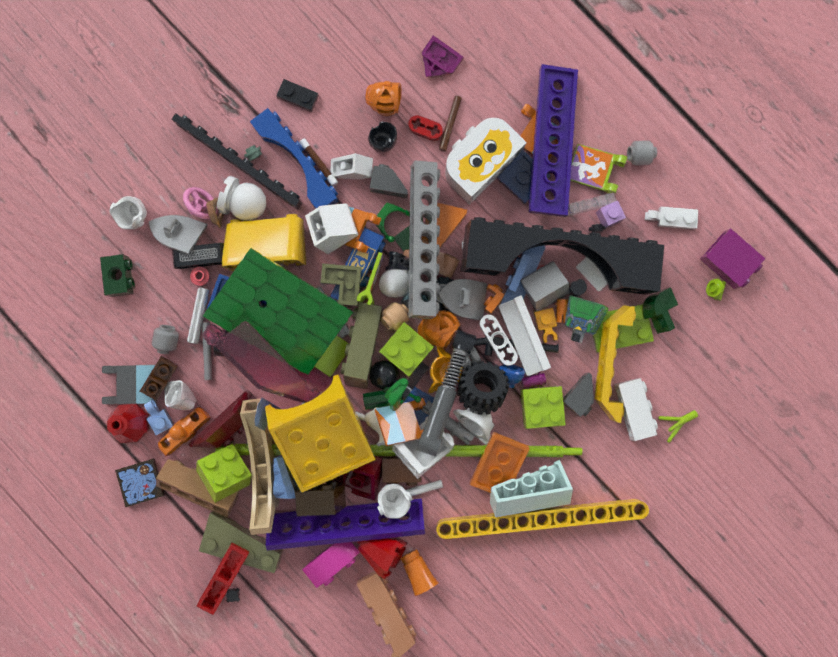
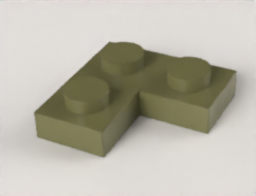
M322 263L320 283L340 285L338 302L342 305L358 306L357 296L360 291L362 268Z

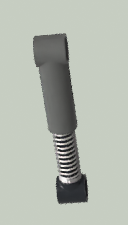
M457 330L451 347L453 348L451 362L447 366L448 369H446L447 372L444 375L443 385L438 386L416 450L436 456L457 394L455 386H457L456 383L459 380L458 376L460 377V370H463L461 367L465 363L464 360H466L467 354H470L476 339L475 335Z

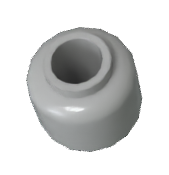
M649 140L634 141L627 149V159L635 166L650 165L654 158L657 157V148Z
M160 325L153 332L151 344L153 348L157 349L158 353L169 354L170 351H174L177 348L179 333L173 326Z

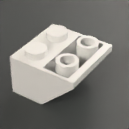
M348 204L319 206L305 215L314 246L326 254H330L358 236Z

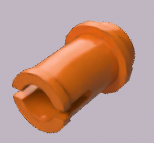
M557 299V303H555L557 305L556 322L562 323L563 314V322L566 323L568 320V305L570 303H568V299Z

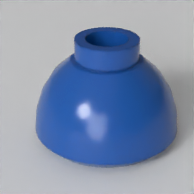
M502 364L499 366V370L503 369L505 371L504 376H508L509 380L507 383H509V388H514L515 384L519 383L526 373L522 367L517 365L507 366Z

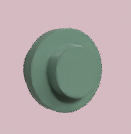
M255 145L245 150L247 154L244 157L248 158L249 161L262 155L261 147L256 148Z

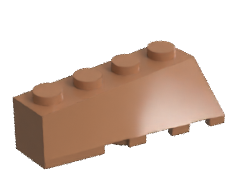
M373 571L359 579L357 586L367 607L374 610L372 616L376 625L383 628L381 632L386 645L391 644L393 649L391 656L401 657L416 643L415 636L417 633L413 625L407 623L406 618L408 617L404 608H399L396 602L398 600L396 593L393 589L390 591L388 588V579L384 580Z

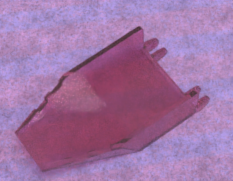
M243 321L231 332L225 329L221 330L215 324L208 325L202 336L206 343L214 345L259 390L307 403L327 390L333 381L334 374L329 377L316 367L307 375L289 365L247 321Z

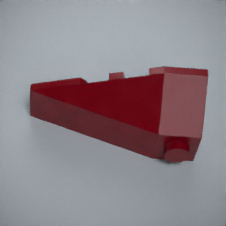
M374 455V461L342 474L333 480L338 481V484H345L346 487L352 489L351 493L375 501L382 477L383 458Z

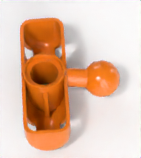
M196 407L185 418L180 419L170 428L169 432L159 440L158 448L165 456L171 455L182 444L193 438L197 433L196 431L208 422L211 417L203 408ZM195 413L198 414L199 420L193 416ZM168 440L170 442V446H168L164 441Z

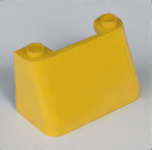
M287 214L285 218L243 222L239 219L230 220V223L226 225L222 267L234 272L250 248H253L277 264L289 265L296 263V266L306 265L304 220L298 217L297 214Z

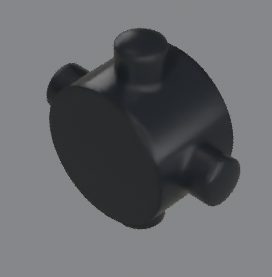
M593 224L589 227V231H592V233H602L603 230H606L603 224Z
M228 589L226 601L228 603L239 602L240 589Z

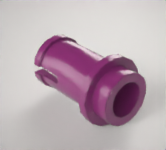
M540 372L536 375L523 377L522 379L523 389L535 386L543 387L546 384L545 374Z

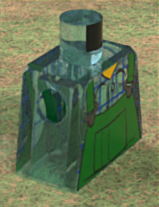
M570 295L565 326L574 329L571 340L582 344L585 333L595 335L609 308L605 305Z

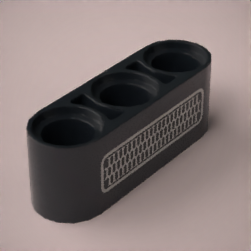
M224 243L196 245L189 255L172 249L174 269L222 265Z

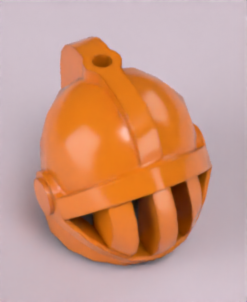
M389 81L371 84L366 89L365 101L373 111L383 116H391L398 113L402 96L401 83Z
M441 310L433 319H422L417 331L430 344L445 350L460 327V322L453 313Z

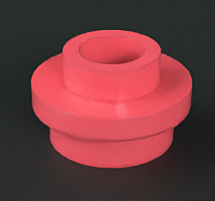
M196 267L191 271L190 279L195 285L203 286L208 283L210 274L206 268ZM198 273H202L201 279H197Z

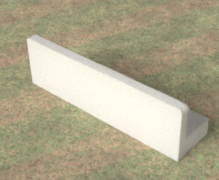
M522 295L499 305L500 312L526 375L530 376L551 368Z

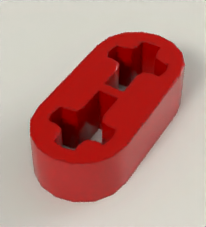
M418 115L411 117L408 127L411 133L431 141H438L442 137L443 128L438 122ZM417 121H419L420 126L422 127H417V129H414V125L412 123H416ZM435 127L438 133L433 136L430 130H433Z

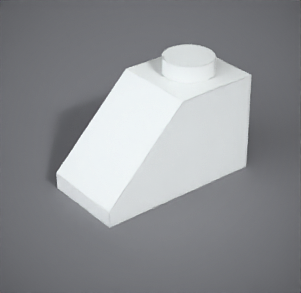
M355 153L331 159L330 172L335 178L360 180L372 177L373 158Z

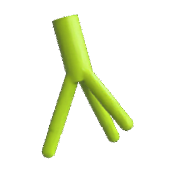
M693 410L682 417L659 416V420L678 421L668 429L672 434L667 439V442L670 443L685 423L697 418L698 413Z

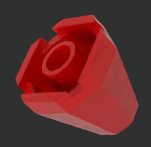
M120 404L108 416L107 430L120 443L139 442L150 430L147 421L149 414L138 404Z
M397 537L357 542L360 553L377 575L384 580L392 574L389 571L390 568L397 567L401 560L400 558L406 550L405 546L408 544V542Z

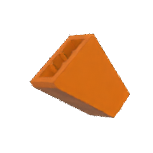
M437 202V206L440 207V215L437 218V225L440 227L437 244H439L440 249L464 220L467 209ZM426 218V220H425V224H426V225L429 224V221H428L427 218ZM421 236L422 242L429 244L428 238Z

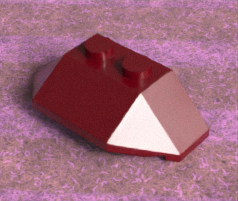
M244 391L188 445L198 448H220L221 446L227 447L234 441L232 437L237 432L241 434L245 431L240 412L243 401L251 400L252 393Z

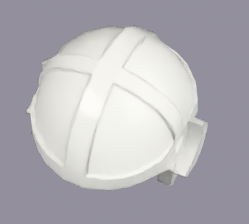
M125 196L116 204L113 202L110 206V215L122 229H136L145 223L143 221L147 216L146 208L141 200L136 197Z
M388 484L378 494L377 499L380 506L377 508L381 516L401 518L411 506L410 501L413 499L409 491L406 492L401 485Z

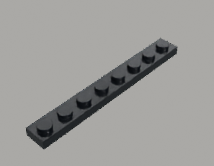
M175 113L171 120L184 131L298 210L302 205L299 200L300 196L292 190L287 192L283 189L285 186L275 179L273 182L268 178L269 175L262 169L257 171L253 168L254 164L248 159L244 158L242 160L237 157L238 153L230 147L228 149L223 147V142L215 136L210 138L207 135L208 132L201 126L197 128L193 126V121L187 116L183 115L181 117Z

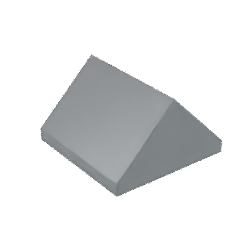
M554 261L520 280L535 312L546 308L556 302L557 299H561L569 294V282Z

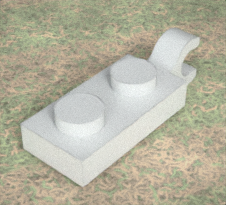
M661 206L658 211L648 210V212H645V220L658 221V227L695 230L698 224V210Z

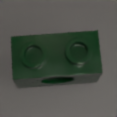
M124 254L100 257L104 295L116 297L134 294L135 281L131 276V270H133L132 260ZM121 271L122 277L117 280L116 274Z

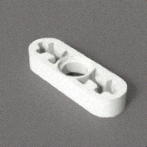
M485 315L480 320L481 330L501 363L507 366L513 365L518 358L515 349L497 319L492 315ZM485 319L492 320L494 322L492 328L494 330L498 328L499 331L489 336L488 333L492 331L489 327H484ZM495 335H501L504 338V343L501 346L493 343ZM506 344L509 346V348H506L507 353L513 354L511 362L503 359L505 357L504 351L500 353L498 349L505 347Z

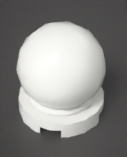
M227 177L224 181L227 184L224 193L220 191L217 201L219 213L227 215L231 211L235 217L244 221L259 218L266 208V196L261 188L252 183H242L239 185L238 178Z

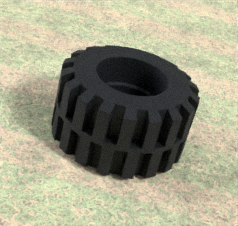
M480 361L479 364L473 362L471 366L468 365L462 372L457 388V396H460V403L464 402L463 406L466 409L470 408L472 413L478 411L479 415H482L483 412L486 415L490 414L491 411L496 412L502 406L509 389V383H507L509 379L508 376H504L505 371L503 369L499 370L498 365L493 366L492 362L484 363V361ZM474 384H484L491 389V392L480 391Z

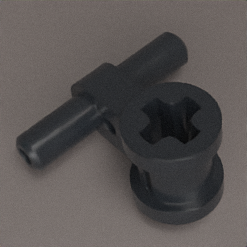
M389 251L390 259L388 266L385 267V271L390 269L409 271V259L402 253Z

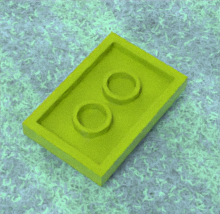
M643 304L633 306L636 312L633 326L618 325L619 336L616 340V349L654 341L650 320L643 317ZM617 310L603 312L601 315L598 313L597 317L593 320L595 324L593 329L596 332L593 334L596 353L600 352L603 322Z

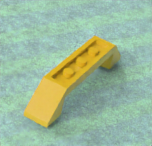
M625 305L603 322L594 396L595 401L606 415L617 423H621L624 416L623 403L609 400V397L612 395L611 379L614 376L613 362L617 354L615 345L619 336L618 325L633 326L636 318L635 307Z

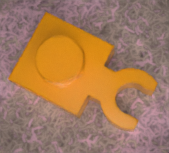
M553 308L534 312L538 331H544L542 335L543 342H548V334L552 335L553 340L556 341L558 336L552 329L557 327Z

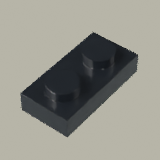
M283 79L276 96L278 99L312 112L319 94Z

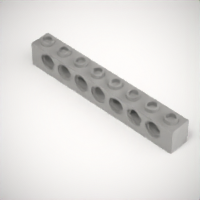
M415 160L410 166L408 318L433 319L439 312V303L436 302V295L439 293V283H436L439 274L437 256L440 251L439 244H437V237H439L440 227L437 225V218L440 215V207L437 206V200L440 197V188H437V181L440 179V169H437V162ZM422 180H426L429 183V187L424 186ZM421 199H426L429 205H424ZM421 217L427 218L429 224H424ZM421 236L427 237L429 244L423 243ZM421 255H425L429 262L424 263L421 260ZM421 274H425L428 277V283L421 280ZM421 293L428 296V302L421 300Z

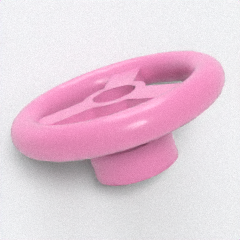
M192 187L185 190L183 201L190 214L201 219H210L208 214L203 213L207 208V202L200 198L198 194L204 196L208 201L214 198L200 188ZM189 195H191L194 199L191 203L189 201Z

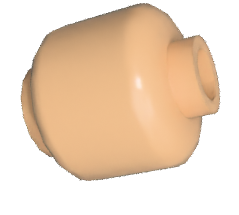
M393 302L382 310L380 320L388 330L396 331L404 322L407 323L409 321V310L404 304L400 305L397 302Z

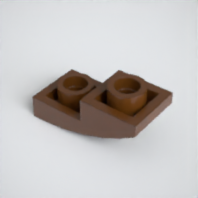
M161 356L139 392L157 401L178 365Z

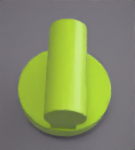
M719 279L711 280L706 287L707 295L721 301L726 282Z

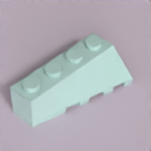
M557 460L551 466H542L536 472L531 474L527 472L521 478L516 480L513 478L491 487L490 504L495 517L570 504L573 488L561 461Z

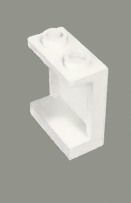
M428 417L419 425L420 430L424 429ZM443 432L436 456L416 450L419 440L393 445L392 450L418 479L452 451L455 444L451 435Z

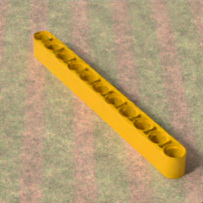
M627 499L551 507L495 517L494 513L440 519L436 524V531L442 539L638 520L647 517L649 507L639 499ZM641 504L642 509L636 514L634 508L636 505ZM618 506H622V513L615 515V509ZM602 508L603 515L596 517V510ZM579 510L584 511L582 519H576V513ZM560 512L565 513L563 521H557L556 519L557 514ZM540 514L546 515V520L543 523L537 522V517ZM521 516L527 517V522L524 525L517 523L518 518ZM501 518L508 519V524L505 527L498 526V521ZM487 520L489 522L486 529L479 528L480 521ZM462 522H467L470 524L468 530L462 531L459 529V525ZM448 524L450 526L449 532L442 533L440 531L441 525Z

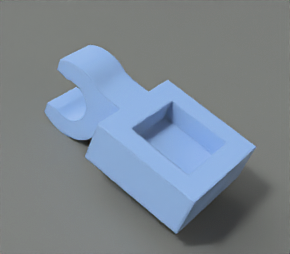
M154 399L144 405L147 412L151 415L147 418V421L155 435L174 425L166 409L160 411Z

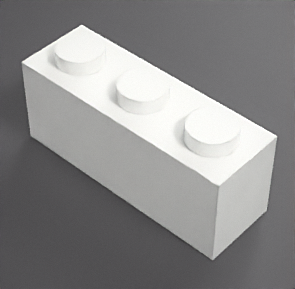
M638 378L614 384L619 402L623 403V417L630 440L637 441L657 435L658 425L651 415L653 409L650 400H647L645 394L647 392L645 382Z

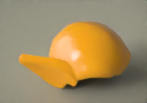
M439 346L436 347L438 357L433 360L430 367V377L433 381L428 390L430 394L437 391L438 386L443 385L442 382L445 378L444 375H446L445 372H447L446 369H448L447 366L451 362L450 359H452L451 355ZM460 370L461 373H459L460 377L458 376V378H459V380H457L458 382L460 381V378H461V375H462V370Z

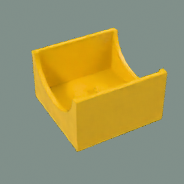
M339 375L333 376V381L327 390L307 403L289 409H275L270 404L265 406L269 432L301 493L375 460L368 438Z

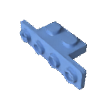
M545 246L526 250L520 258H516L513 265L515 271L513 275H509L505 285L508 288L501 304L521 295L524 299L526 292L520 280L536 271L546 248Z

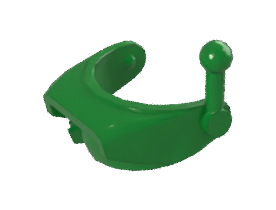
M386 203L377 214V217L381 218V222L376 226L385 239L392 243L395 240L394 236H388L384 228L386 217L394 211H400L410 217V212L394 204Z
M405 378L394 383L385 394V398L390 403L392 411L397 410L404 403L401 398L408 386V380ZM411 393L408 395L417 403L421 401L420 396H415Z

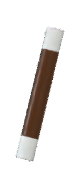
M306 139L300 140L299 143L327 178L328 182L333 187L337 185L338 181Z

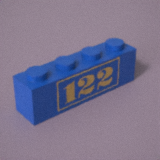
M366 228L363 229L358 241L369 246L367 252L363 253L352 249L345 264L346 266L362 268L360 291L362 287L365 288L370 279L368 277L370 269L373 270L378 252L382 253L386 245L384 236ZM335 285L330 295L331 298L337 301L340 285Z

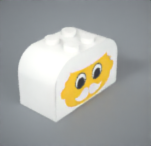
M488 118L476 127L472 126L466 132V137L462 141L459 139L452 146L453 150L447 158L446 180L469 205L523 151L527 143L502 119Z

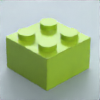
M404 322L379 352L407 376H410L434 346Z
M562 386L520 389L524 428L566 425Z
M233 444L197 460L196 471L215 503L249 486L251 483L252 475Z

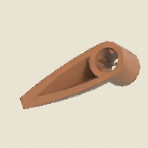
M408 249V250H405V251L403 252V255L406 256V257H408V258H409V249ZM439 252L437 256L439 273L451 278L460 260L450 254ZM421 255V260L424 263H428V258L425 255Z

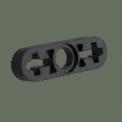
M421 362L409 377L408 386L401 398L403 401L430 368L424 362Z

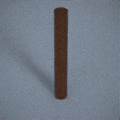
M460 96L454 97L439 150L446 152L462 100Z

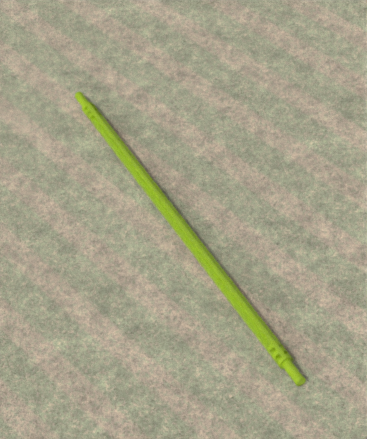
M248 444L234 445L239 455H250ZM272 444L274 454L281 455L277 445ZM370 444L375 456H397L392 450L393 445L378 446ZM454 445L452 451L446 456L482 457L487 445ZM529 446L530 450L526 457L582 455V448ZM225 447L215 448V452Z

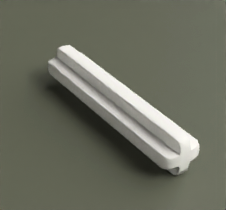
M198 288L187 338L189 343L198 344L204 318L203 314L205 313L209 290L205 288Z

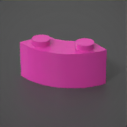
M352 542L331 544L302 570L316 588L322 584L327 586L334 580L333 576L344 566L346 568L350 567L356 561L354 557L360 552Z

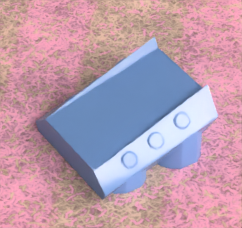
M278 456L274 458L273 494L275 498L295 499V492L300 489L283 456Z

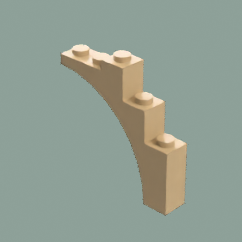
M261 398L244 400L240 412L247 437L252 471V511L249 528L251 535L271 533L275 507L279 506L280 499L275 498L273 494L274 458H276L272 448L273 437L269 432L268 425L265 431L255 426L257 405Z

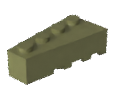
M359 302L358 308H354L353 319H355V324L350 327L349 331L351 343L347 344L345 349V355L348 356L347 362H343L341 374H344V383L347 386L368 388V374H370L372 367V356L375 352V339L378 336L382 306L373 304L369 306L367 303Z
M213 511L210 513L199 552L223 558L231 543H234L249 551L243 563L244 565L271 573L277 571L283 549L267 551L265 538L256 534L251 535L248 528H244L231 518H226Z

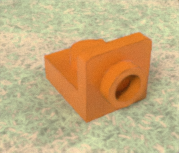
M489 284L486 288L495 295L494 297L490 295L484 303L486 306L484 311L491 315L505 296L502 293L503 289L496 284L493 286Z

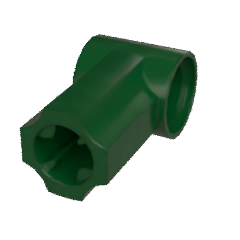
M390 387L384 388L382 391L364 393L363 402L365 410L390 406V403L385 398V394Z

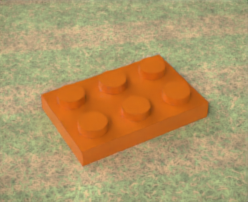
M493 432L470 480V485L491 493V487L510 479H515L530 450L529 446Z

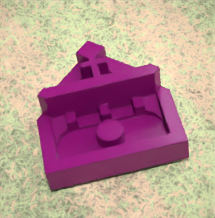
M434 35L422 51L426 77L452 74L464 59L461 54Z

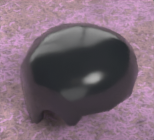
M384 121L380 122L377 127H372L368 136L370 146L377 152H387L393 149L397 141L396 127Z
M383 360L376 362L371 367L369 379L374 386L383 390L396 383L400 379V373L397 366Z

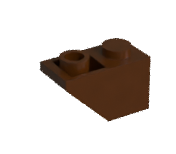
M383 457L382 483H387V485L406 483V486H417L418 482H422V477L417 479L399 457Z

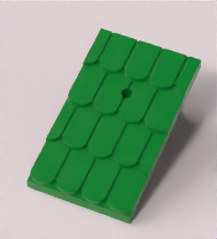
M250 248L205 311L203 317L308 375L351 317L353 311L258 251Z

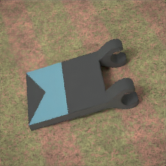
M155 365L102 366V373L104 374L117 373L116 396L102 397V404H146L153 400L139 391Z

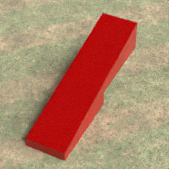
M231 543L196 607L214 615L248 556L249 551Z

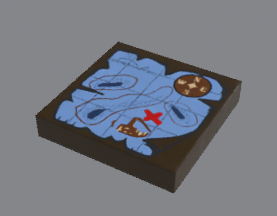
M154 458L115 470L125 507L165 495L163 489L156 486V477L159 473Z

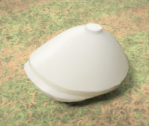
M399 269L385 271L379 281L381 292L392 298L409 295V271Z

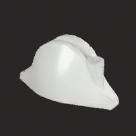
M170 381L164 388L165 405L167 407L178 410L193 409L197 400L191 389L183 381Z
M470 408L453 411L460 423L469 432L474 434L485 445L488 444L491 438L490 432L495 426L492 423L491 413L486 415L483 412L482 415H479L478 411L470 412Z

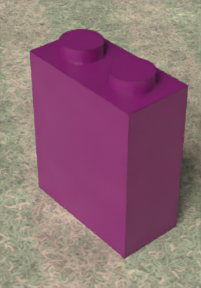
M731 228L724 231L700 258L704 264L733 289L745 287L751 280L749 277L763 267L761 263L766 259Z

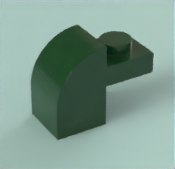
M671 287L649 295L643 303L644 319L651 318L657 334L675 329L668 310L677 306L678 302Z

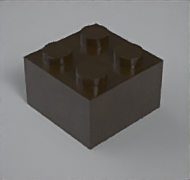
M328 481L324 485H318L302 493L300 490L296 491L297 516L337 514L346 507L345 484H338V481Z

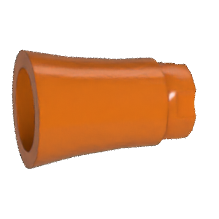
M417 549L400 558L404 564L403 567L415 596L430 590L439 583Z

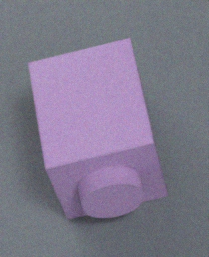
M618 201L606 205L596 212L600 223L605 228L620 223L626 218Z

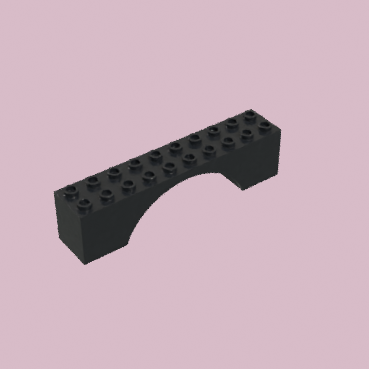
M475 217L474 220L471 219L465 226L460 272L500 276L506 272L509 265L522 252L534 247L551 245L566 247L587 257L600 270L610 291L642 295L660 292L664 245L658 244V241L646 240V242H639L638 238H627V240L620 239V236L617 235L601 237L600 233H589V235L582 234V231L579 230L563 232L562 228L556 227L548 230L544 229V226L541 225L525 227L524 223L518 222L510 225L505 224L503 220L487 222L485 218Z

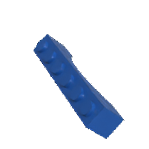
M267 108L253 118L250 123L264 142L284 148L300 163L306 176L307 197L315 208L324 205H335L339 202L336 197L338 195L337 191L332 185L328 187L325 183L327 178L321 171L317 172L313 167L316 165L310 156L305 157L302 153L304 148L298 141L294 142L291 136L293 134L287 126L282 127L279 123L282 120L275 111L272 113Z

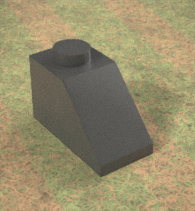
M384 164L373 167L370 192L408 199V190L393 169Z
M589 372L585 373L563 397V404L578 417L586 416L592 410L591 405L594 403L592 375Z

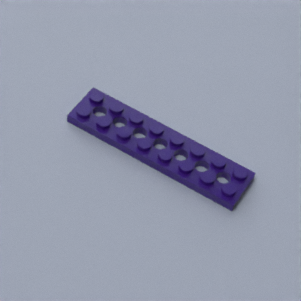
M545 64L540 66L529 213L559 217L568 216L578 69ZM553 83H560L562 90H556ZM552 101H559L561 107L555 108L552 105ZM551 118H556L559 121V126H553ZM549 137H556L558 144H552L549 141ZM549 154L556 157V163H551L548 160ZM547 173H553L555 181H549L546 177ZM546 191H551L553 193V200H548L546 198Z
M422 498L410 501L411 506L404 515L409 517L407 520L388 518L387 522H380L381 519L387 517L385 515L381 516L377 508L380 506L379 503L346 506L335 515L297 516L296 511L274 513L271 533H266L265 546L268 551L424 535ZM363 520H369V521H370V522L367 523V524H361V522H362ZM344 522H350L348 526H341ZM324 524H330V525H331V526L328 527V528H322V526H323ZM305 526H311L308 530H302ZM285 528H291L289 532H282Z

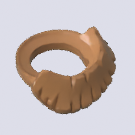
M214 198L206 203L208 215L211 222L218 226V228H221L224 214L220 213L217 217L216 207L218 198Z

